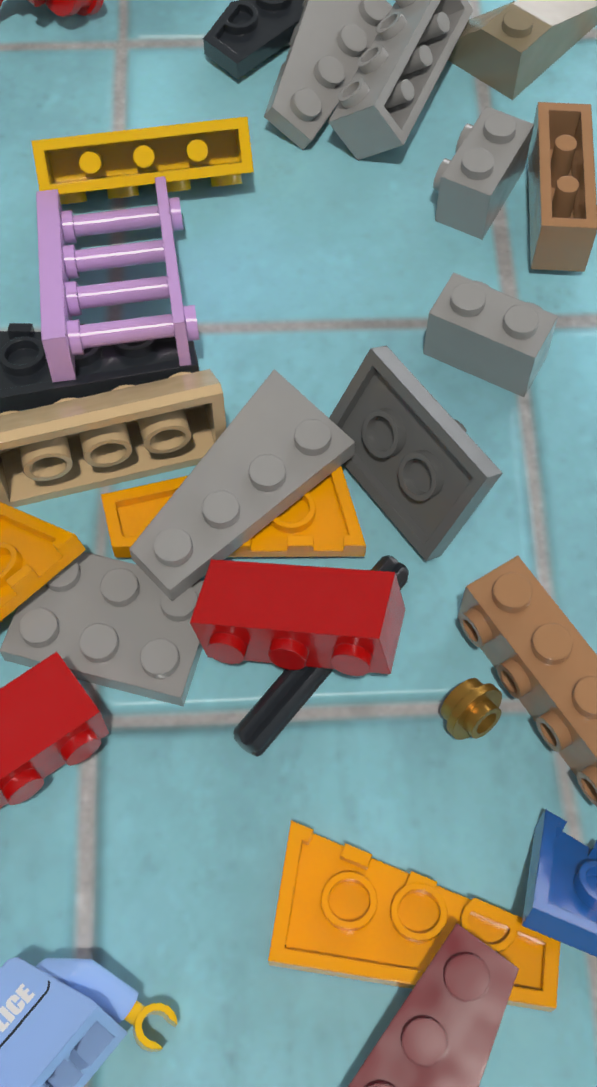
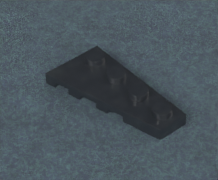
M9 323L7 331H0V414L6 411H22L47 406L64 398H82L109 392L122 385L136 386L167 379L180 372H198L199 365L194 341H188L191 365L185 366L179 365L175 337L84 348L83 355L75 356L76 380L52 382L41 340V332H35L32 323Z

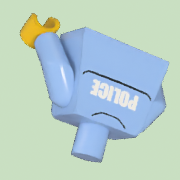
M19 957L8 959L0 968V1087H84L128 1034L119 1023L126 1020L133 1025L134 1039L143 1050L159 1052L163 1047L155 1041L149 1040L144 1035L142 1022L150 1015H159L166 1022L176 1027L177 1018L175 1012L169 1006L162 1003H152L144 1006L137 1001L138 991L91 959L49 957L36 966Z

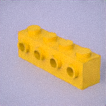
M248 117L31 141L39 191L58 189L61 205L86 202V191L107 189L108 199L138 196V185L155 184V177L165 176L167 192L190 190V179L210 177L211 187L242 184L241 174L254 172Z

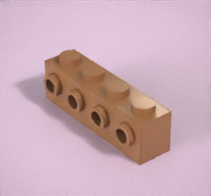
M516 556L465 587L457 618L468 639L475 646L481 648L496 668L504 687L513 697L519 699L536 722L537 728L545 742L561 755L576 775L584 794L597 806V654L521 558Z

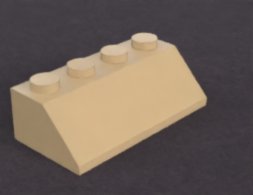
M210 369L194 373L180 372L167 379L136 386L122 385L109 392L82 398H64L47 406L1 413L0 502L14 508L197 465L226 429L224 397L220 382Z

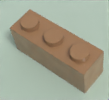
M538 102L528 151L531 269L585 272L597 233V200L591 104Z

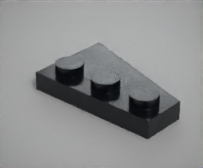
M304 0L231 1L203 38L204 54L239 79L289 44L294 28L299 23L304 7L302 5Z

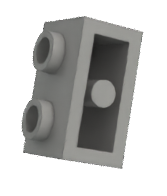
M485 106L474 125L467 123L459 136L454 157L452 160L445 158L441 162L434 178L433 189L439 191L435 221L483 240L525 169L534 124Z
M453 272L429 312L423 354L525 397L547 357L558 316L543 310L536 304L521 301L492 289L483 282L473 281Z

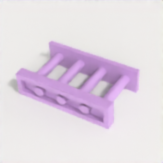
M165 176L155 177L158 205L73 215L72 210H62L58 189L36 191L41 340L52 382L76 380L75 356L83 355L84 348L170 337L176 338L179 365H191L188 341L199 340L195 305L183 306L173 231L183 230L179 197L168 198ZM157 227H161L162 232L161 240L76 250L74 245H68L77 243V237ZM159 262L166 263L167 276L78 286L77 281L70 282V279L79 278V272ZM169 298L171 302L172 314L80 325L79 319L72 320V316L82 315V309Z

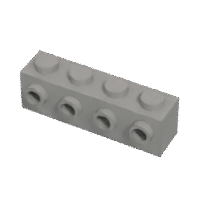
M395 0L396 2L388 16L378 24L376 28L377 36L370 48L359 58L357 62L359 68L351 82L340 92L338 96L340 102L328 121L357 160L404 145L473 12V8L467 0Z

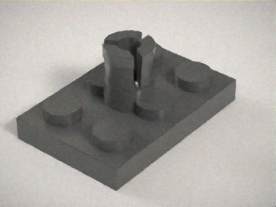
M387 346L370 348L329 419L355 441V455L343 463L424 560L428 561L440 557L500 478L502 472L469 437L464 425L449 415Z

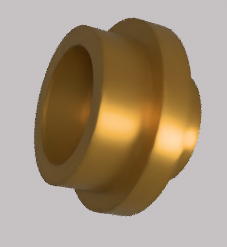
M470 678L459 684L447 696L441 707V715L447 721V731L457 740H463L471 736L477 739L487 734L497 724L501 716V710L499 709L502 701L501 691L491 683L483 684L477 678Z

